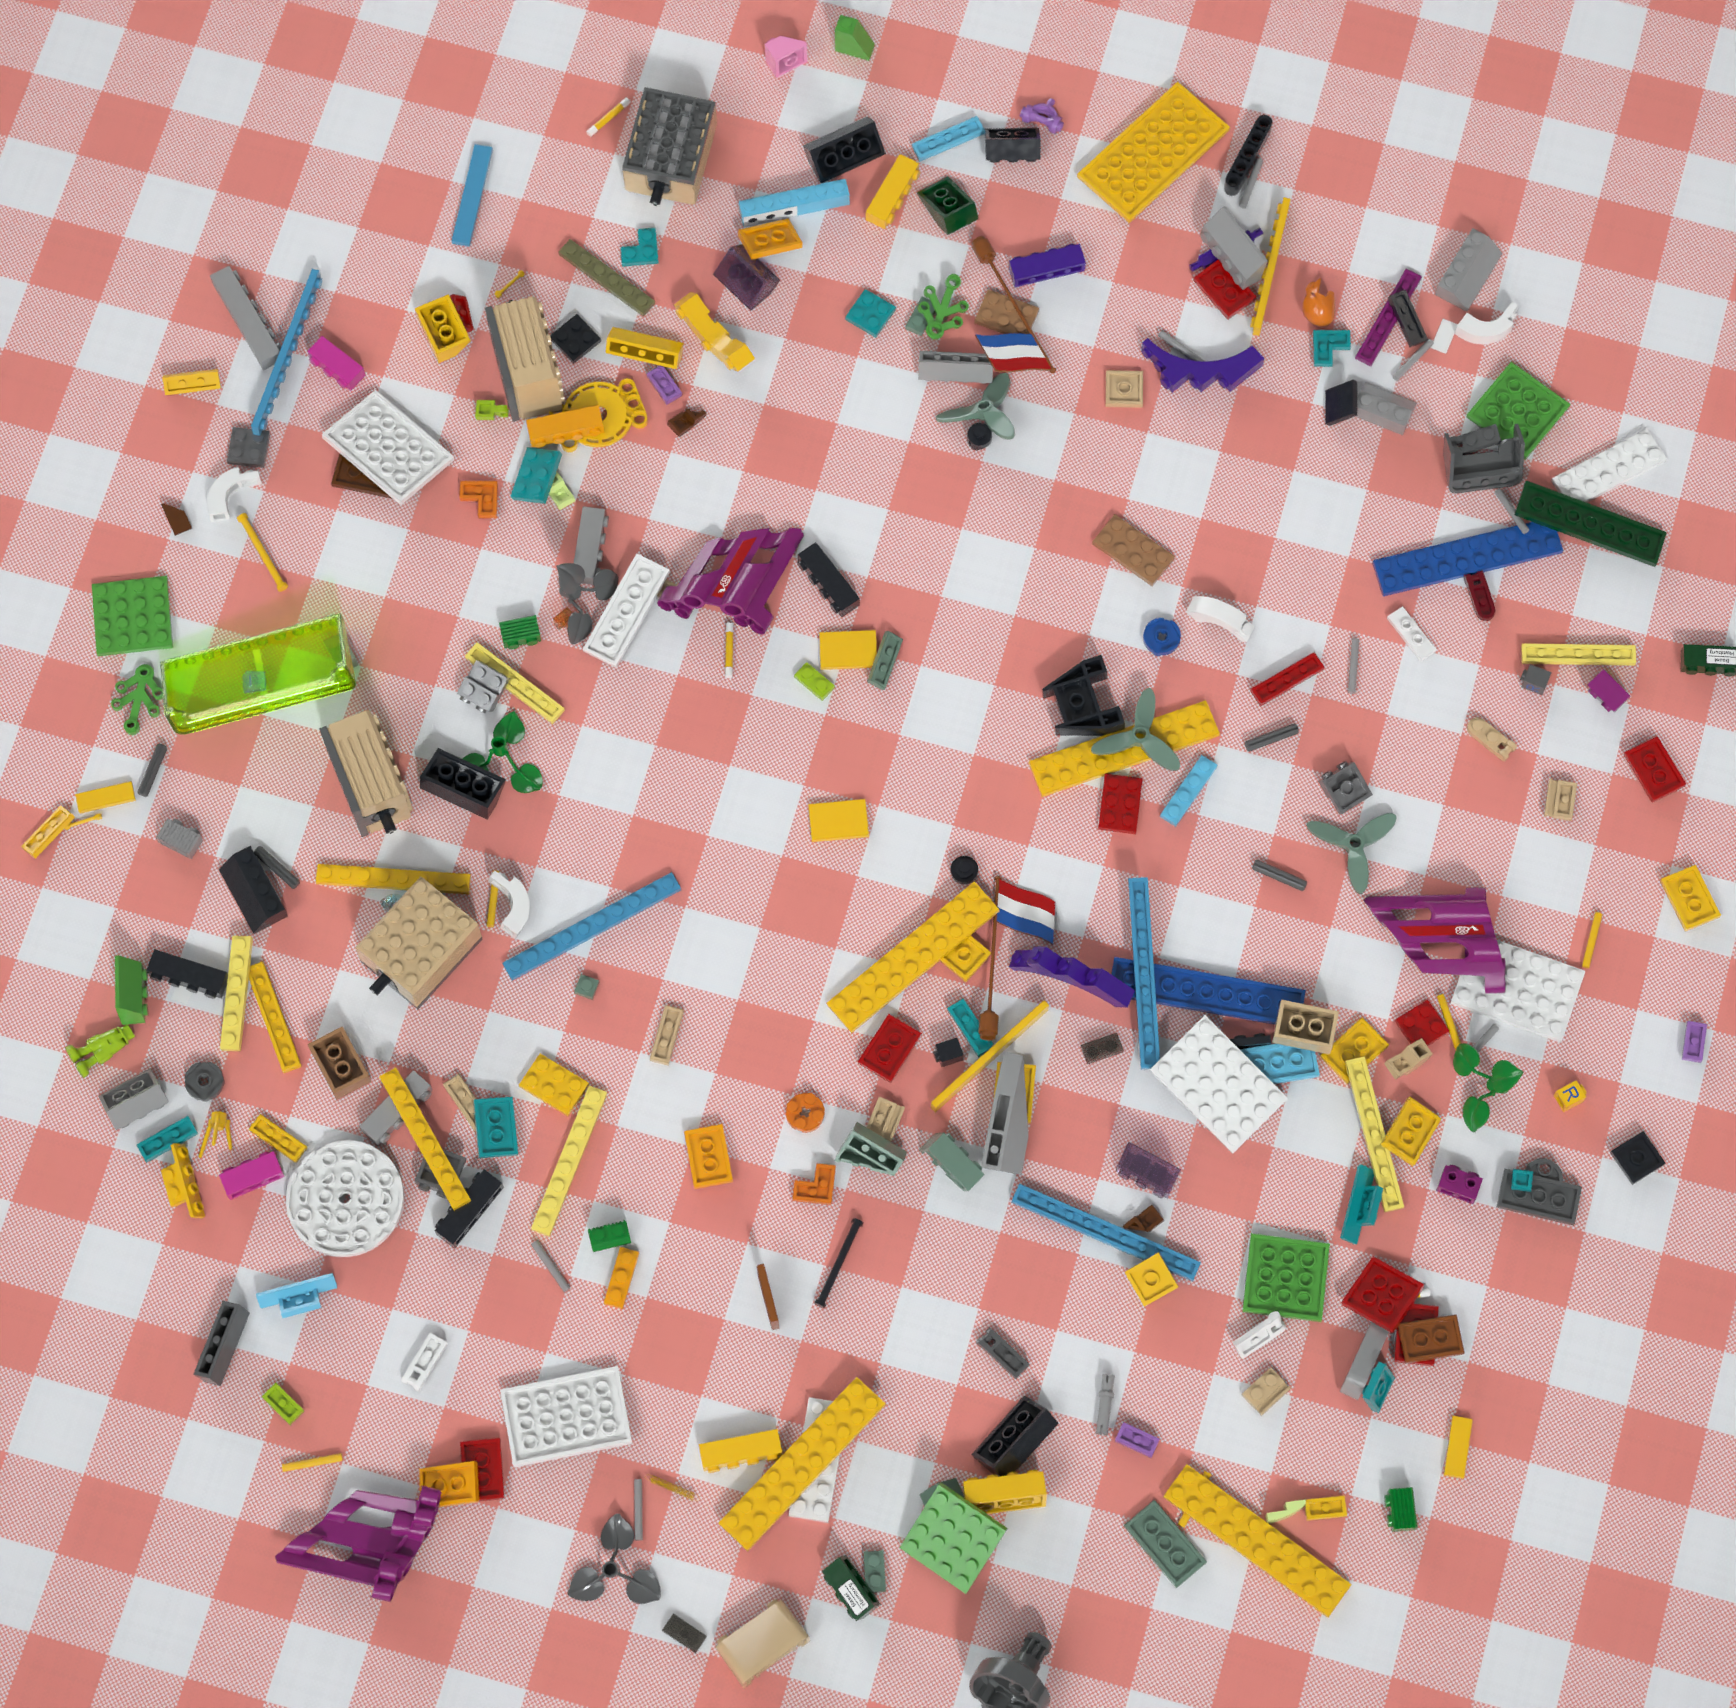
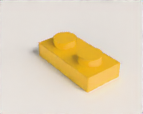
M1345 1496L1305 1499L1307 1521L1347 1517Z

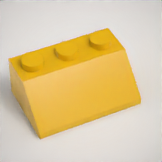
M449 294L415 308L416 317L438 363L455 357L471 342Z

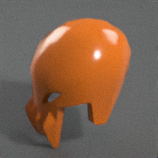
M1319 278L1316 282L1312 281L1306 286L1302 311L1305 318L1313 325L1328 326L1335 317V295L1333 291H1328L1326 297L1319 293L1321 283Z

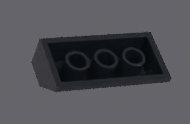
M868 116L803 145L808 162L820 183L886 154L875 121Z
M440 748L436 750L420 775V789L487 820L496 807L506 779Z
M251 846L233 854L219 868L253 934L288 917Z
M1023 1396L972 1453V1456L993 1475H998L999 1477L1007 1476L1008 1473L1018 1470L1059 1423L1045 1407Z

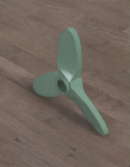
M1002 373L996 376L985 389L982 400L978 403L942 412L936 416V421L948 423L980 419L984 420L989 429L999 437L1006 440L1013 439L1015 436L1013 424L1002 411L997 409L1008 393L1010 387L1009 375Z
M1151 688L1145 689L1138 700L1134 728L1130 731L1114 734L1099 740L1091 748L1093 754L1107 755L1137 746L1141 747L1150 759L1170 771L1180 769V761L1173 750L1149 732L1155 713V694ZM1138 733H1141V734H1143L1145 737L1142 738V739H1139V738H1137L1135 735L1138 734Z
M1393 813L1378 816L1365 824L1357 834H1350L1338 827L1320 821H1310L1306 826L1309 832L1317 838L1346 850L1348 853L1347 867L1351 885L1358 894H1363L1367 888L1369 877L1368 863L1363 848L1383 838L1394 827L1397 817ZM1350 842H1357L1359 847H1352Z

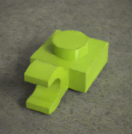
M476 400L475 418L476 420H495V415L508 417L509 409H507V405H496L495 400Z

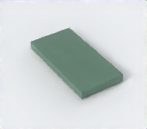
M1155 1500L1124 1525V1528L1175 1588H1178L1207 1563L1205 1558Z

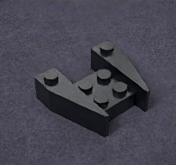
M1102 655L1081 661L1042 689L1043 699L1051 696L1055 697L1063 721L1062 724L1055 726L1056 736H1103L1125 729V722L1120 707L1117 706L1101 711L1092 687L1093 683L1108 679Z

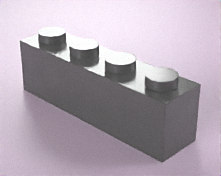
M222 1301L193 1375L203 1382L217 1386L222 1385L249 1317V1311L239 1304Z

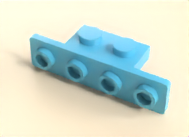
M333 1273L257 1293L256 1298L260 1308L279 1304L282 1318L320 1309L321 1304L318 1293L336 1289L337 1283Z

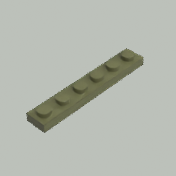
M569 239L559 250V255L643 317L655 305V300L573 240Z

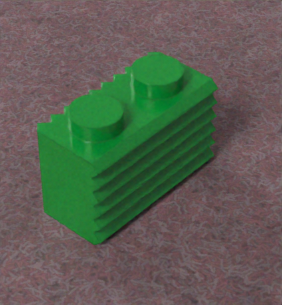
M536 615L499 622L505 649H517L519 645L526 644L533 646L541 641Z
M625 1220L615 1224L612 1223L611 1225L608 1224L607 1226H600V1228L596 1227V1229L592 1228V1230L588 1229L593 1252L631 1243Z
M1413 1487L1389 1489L1387 1495H1384L1385 1507H1389L1387 1526L1391 1527L1392 1532L1416 1530L1418 1525Z

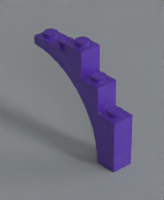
M1148 338L1142 342L1141 347L1143 356L1146 359H1150L1154 363V367L1161 372L1160 382L1165 389H1169L1172 393L1188 380L1191 386L1200 392H1203L1216 380H1218L1222 388H1226L1231 392L1259 370L1264 363V357L1253 346L1235 356L1217 361H1193L1179 358L1162 350Z
M1034 946L1032 950H1015L1009 964V968L1014 971H1025L1048 976L1081 988L1114 1007L1128 1008L1135 991L1104 969L1089 968L1074 957H1061L1046 946Z

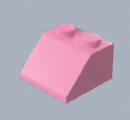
M779 36L771 38L765 43V61L776 78L807 62V44L805 41Z

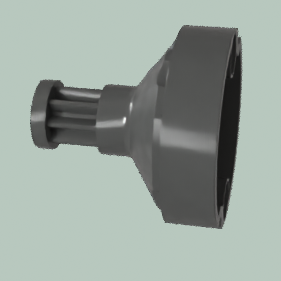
M1029 1632L1024 1639L1021 1650L1015 1654L1012 1660L990 1657L981 1661L969 1683L972 1696L982 1703V1708H1048L1050 1694L1037 1676L1042 1660L1052 1649L1051 1642L1040 1633Z

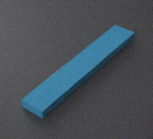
M474 145L452 237V244L468 247L471 245L493 152L492 147Z

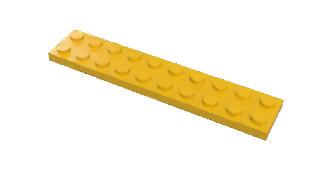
M1206 700L1153 718L1149 729L1150 734L1162 740L1173 752L1220 736ZM1134 725L1029 761L1028 764L1041 797L1103 777L1105 774H1111L1152 760L1141 747L1137 746L1107 755H1096L1091 752L1092 746L1099 740L1114 734L1130 731L1134 728ZM1138 733V734L1135 735V736H1136L1137 738H1139V739H1142V738L1145 737V736H1144L1143 734H1141V733Z
M974 881L826 1003L827 1006L852 1034L943 957L1000 912L999 908Z
M856 1377L718 1524L748 1552L886 1406V1403Z
M1188 1464L1185 1465L1163 1496L1175 1507L1189 1515L1190 1518L1327 1618L1352 1585Z

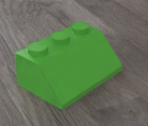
M116 955L115 1008L122 1025L145 1023V1016L149 1014L148 1004H145V998H148V988L145 986V981H148V973L143 968L142 962Z

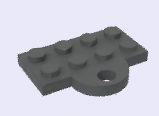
M1540 1158L1528 1164L1525 1170L1533 1171L1531 1192L1512 1190L1513 1170L1504 1169L1496 1208L1574 1226L1582 1186L1563 1182L1562 1171L1555 1162ZM1545 1164L1549 1166L1550 1172L1543 1174L1539 1169L1540 1165Z

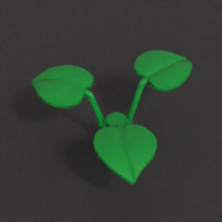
M514 711L502 718L495 726L493 731L494 738L491 740L492 749L489 750L490 753L486 762L485 758L478 753H471L462 758L489 771L487 765H489L492 755L495 754L499 757L505 755L515 772H517L511 777L512 787L516 791L530 793L542 788L543 778L538 768L531 764H524L519 770L509 755L507 742L509 744H517L525 736L524 725Z
M1461 1043L1457 1046L1453 1059V1066L1457 1074L1468 1076L1473 1072L1488 1079L1487 1089L1490 1093L1481 1095L1478 1099L1471 1096L1463 1106L1465 1124L1472 1132H1476L1487 1122L1490 1115L1489 1105L1482 1100L1495 1096L1496 1093H1507L1519 1081L1524 1071L1507 1060H1500L1493 1066L1492 1076L1477 1071L1475 1067L1480 1063L1478 1051L1469 1044Z

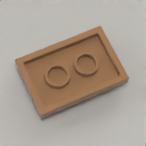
M988 289L975 318V324L1002 334H1030L1009 297ZM1014 299L1032 329L1039 313V308Z

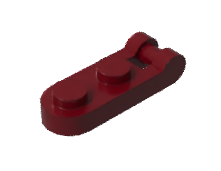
M1481 570L1473 575H1470V573L1465 574L1464 582L1468 588L1477 617L1482 621L1491 620L1496 610L1484 572ZM1478 581L1480 584L1474 585L1473 582Z

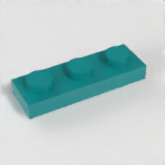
M964 998L947 1008L948 1013L978 1058L994 1045L992 1040L986 1041L980 1038L978 1033L979 1021Z
M186 1116L138 1143L136 1146L145 1162L148 1163L171 1150V1144H181L196 1136L198 1132L189 1116Z

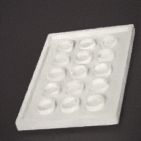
M376 390L322 434V438L400 505L454 461V456Z
M1497 940L1501 958H1505L1506 963L1505 993L1486 994L1485 976H1459L1450 1004L1561 1043L1585 971Z
M1206 1015L1150 1069L1167 1089L1232 1154L1288 1099Z
M618 1366L500 1389L514 1468L632 1444Z

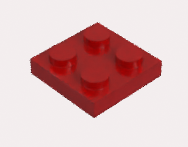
M1428 999L1395 1019L1396 1024L1410 1044L1422 1038L1428 1046L1449 1033V1029Z

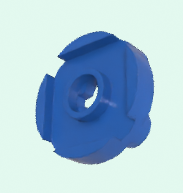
M1156 618L1151 620L1145 627L1143 633L1144 645L1155 656L1171 654L1180 645L1181 631L1174 621ZM1159 633L1167 635L1165 640L1158 639Z

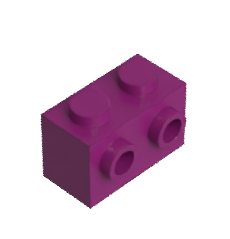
M1604 669L1587 684L1590 688L1588 692L1595 699L1599 697L1603 701L1601 705L1608 712L1612 710L1615 713L1631 697Z
M1445 1165L1436 1191L1474 1204L1483 1178H1480L1479 1174L1469 1171L1467 1173L1461 1171V1168L1458 1166Z

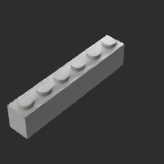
M227 266L210 275L213 286L262 369L265 370L275 365L281 346L273 341L275 337L270 328L266 329L264 325L266 321L262 314H257L256 309L258 308L254 300H249L247 297L249 292L245 285H240L239 281L241 279L237 271H232L230 266Z

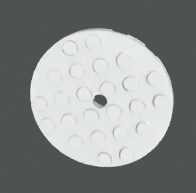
M350 1140L326 1144L325 1147L307 1155L292 1174L286 1193L288 1218L301 1240L322 1254L333 1257H352L371 1251L390 1236L402 1215L404 1186L400 1174L393 1162L372 1145ZM349 1194L351 1197L349 1202L341 1203V1196Z

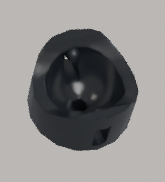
M975 423L969 428L967 443L970 448L981 450L991 444L992 431L987 424Z

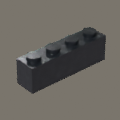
M816 542L798 554L797 565L802 571L807 572L809 575L808 579L812 585H817L824 600L828 599L831 603L830 607L835 614L838 613L841 617H844L860 606L858 595Z
M154 949L146 969L148 975L154 981L161 982V980H164L173 987H186V990L192 993L199 991L205 993L204 995L211 999L216 997L222 999L227 986L228 973L226 971Z
M485 1169L474 1176L472 1179L473 1183L469 1188H465L471 1201L456 1210H453L450 1206L447 1216L444 1219L441 1218L435 1225L436 1235L454 1249L504 1188L503 1183Z

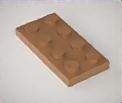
M1114 514L1092 542L1095 547L1150 586L1157 582L1175 559L1174 555L1116 514Z

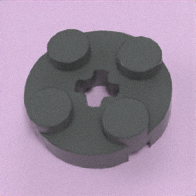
M211 1062L195 1063L185 1074V1088L194 1099L203 1102L217 1097L225 1084L220 1068ZM203 1077L205 1079L208 1077V1084L200 1085V1078Z

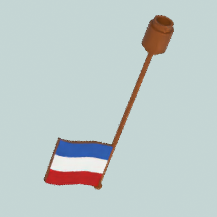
M984 236L975 238L972 241V249L979 262L990 264L1030 333H1010L992 336L975 334L992 367L997 372L1043 370L1055 373L1056 368L1052 366L993 264L996 252L989 240Z
M998 875L994 877V880H996L994 904L999 908L1000 912L993 916L988 1010L979 1015L978 1033L980 1038L986 1041L995 1040L996 1035H998L999 1016L994 1011H991L997 923L1016 932L1040 938L1053 945L1056 902L1042 894L1015 887L1003 881Z

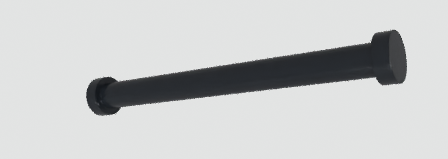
M856 1218L852 1219L851 1222L853 1224L818 1300L816 1299L814 1302L815 1305L821 1308L826 1307L825 1302L859 1228L864 1224Z

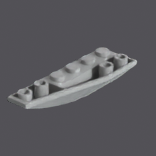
M1004 1052L981 1167L1022 1175L1029 1137L1023 1055Z

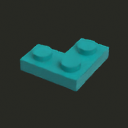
M656 228L637 229L639 246L621 247L622 267L659 264Z
M1313 330L1314 367H1332L1333 350H1350V330Z

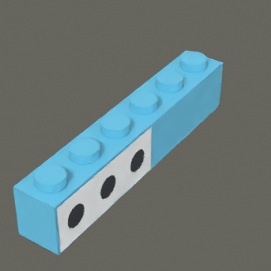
M846 179L742 200L739 201V212L743 227L850 205V194Z

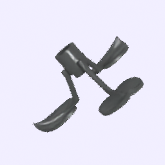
M574 563L557 565L560 585L559 593L561 596L568 598V602L579 611V613L573 612L568 619V638L572 645L585 639L592 629L590 615L583 614V610L574 600L581 596V591H595V596L598 600L609 599L615 593L618 586L617 574L609 569H602L596 573L593 579L594 588H583L580 586L585 579L583 567Z
M620 1514L612 1516L606 1522L601 1532L603 1547L605 1549H614L610 1561L602 1566L601 1576L598 1577L597 1571L590 1567L579 1569L572 1578L567 1592L568 1596L580 1601L595 1600L605 1590V1586L600 1580L605 1576L608 1578L619 1576L631 1581L626 1587V1593L628 1598L634 1603L646 1604L661 1598V1588L654 1574L648 1570L639 1569L632 1578L621 1573L619 1564L614 1562L618 1549L625 1550L634 1541L633 1528Z

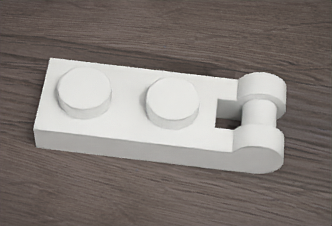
M1271 1312L1266 1320L1232 1342L1242 1359L1286 1330L1279 1312Z
M429 1333L401 1382L406 1385L409 1383L414 1386L413 1389L420 1391L447 1346V1342ZM414 1372L421 1374L418 1379L413 1377Z

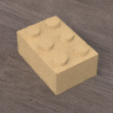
M1281 1000L1272 1043L1330 1054L1333 1047L1339 1011Z

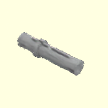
M1102 1374L1101 1391L1098 1394L1100 1402L1095 1432L1097 1435H1108L1111 1401L1114 1398L1113 1384L1115 1375L1112 1374L1108 1376L1107 1374Z

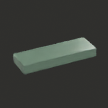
M885 631L867 680L868 683L880 690H885L903 641L902 638L890 631Z

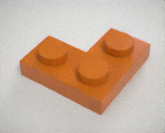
M460 481V501H478V518H497L498 481Z
M816 1163L814 1182L795 1180L792 1201L832 1205L836 1165Z

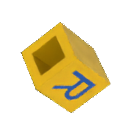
M1576 1080L1557 1090L1554 1098L1564 1113L1584 1102L1586 1090Z

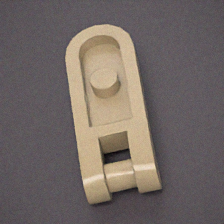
M1476 717L1469 721L1467 731L1470 736L1502 761H1506L1509 757L1508 754L1514 752L1517 748L1513 741L1508 740L1485 720ZM1500 744L1504 746L1503 750L1498 748Z

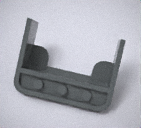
M1514 424V437L1501 441L1498 451L1463 456L1461 448L1452 446L1449 434L1444 433L1443 456L1450 492L1457 494L1518 485L1523 477L1525 442L1519 425Z

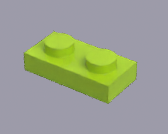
M808 662L794 675L796 680L821 701L835 688L834 684Z
M277 1383L262 1396L289 1425L304 1412Z

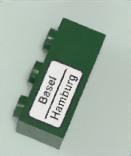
M1684 644L1681 649V672H1686L1689 675L1705 673L1708 676L1724 674L1727 677L1735 676L1736 647Z
M847 1555L838 1557L821 1571L824 1574L825 1582L833 1587L837 1599L845 1604L847 1613L852 1619L856 1621L864 1619L881 1605Z

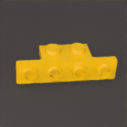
M173 1143L171 1144L175 1163L161 1170L170 1207H177L186 1202L191 1218H204V1206L199 1195V1188L194 1177L188 1149L185 1144Z

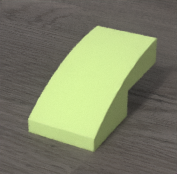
M556 472L549 496L557 508L561 510L575 502V498L566 487L564 480Z
M1306 1500L1285 1502V1511L1267 1513L1265 1516L1266 1522L1268 1524L1275 1523L1293 1516L1304 1508Z

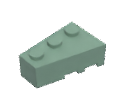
M856 1122L839 1149L834 1161L850 1163L852 1166H862L870 1168L872 1171L895 1176L904 1162L907 1151Z
M934 1133L919 1151L922 1154L926 1152L933 1159L932 1163L936 1167L939 1165L946 1172V1176L960 1189L969 1191L985 1175L981 1171L982 1167L976 1161L972 1162L967 1157L969 1155L968 1152L962 1147L959 1148L954 1143L955 1139L949 1133Z

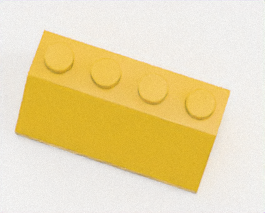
M1029 1470L1024 1474L1011 1472L1007 1476L989 1475L984 1479L972 1477L968 1478L967 1481H963L964 1498L986 1514L1046 1507L1047 1492L1043 1471Z

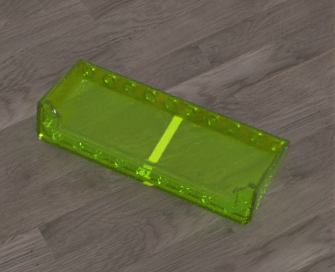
M341 613L160 661L164 715L174 732L180 735L354 689L356 686L345 623Z

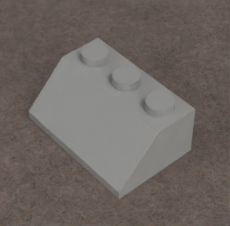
M1365 382L1357 397V416L1355 417L1403 435L1417 403Z
M151 1068L98 1096L116 1130L127 1127L136 1119L144 1118L149 1112L160 1109L168 1103Z

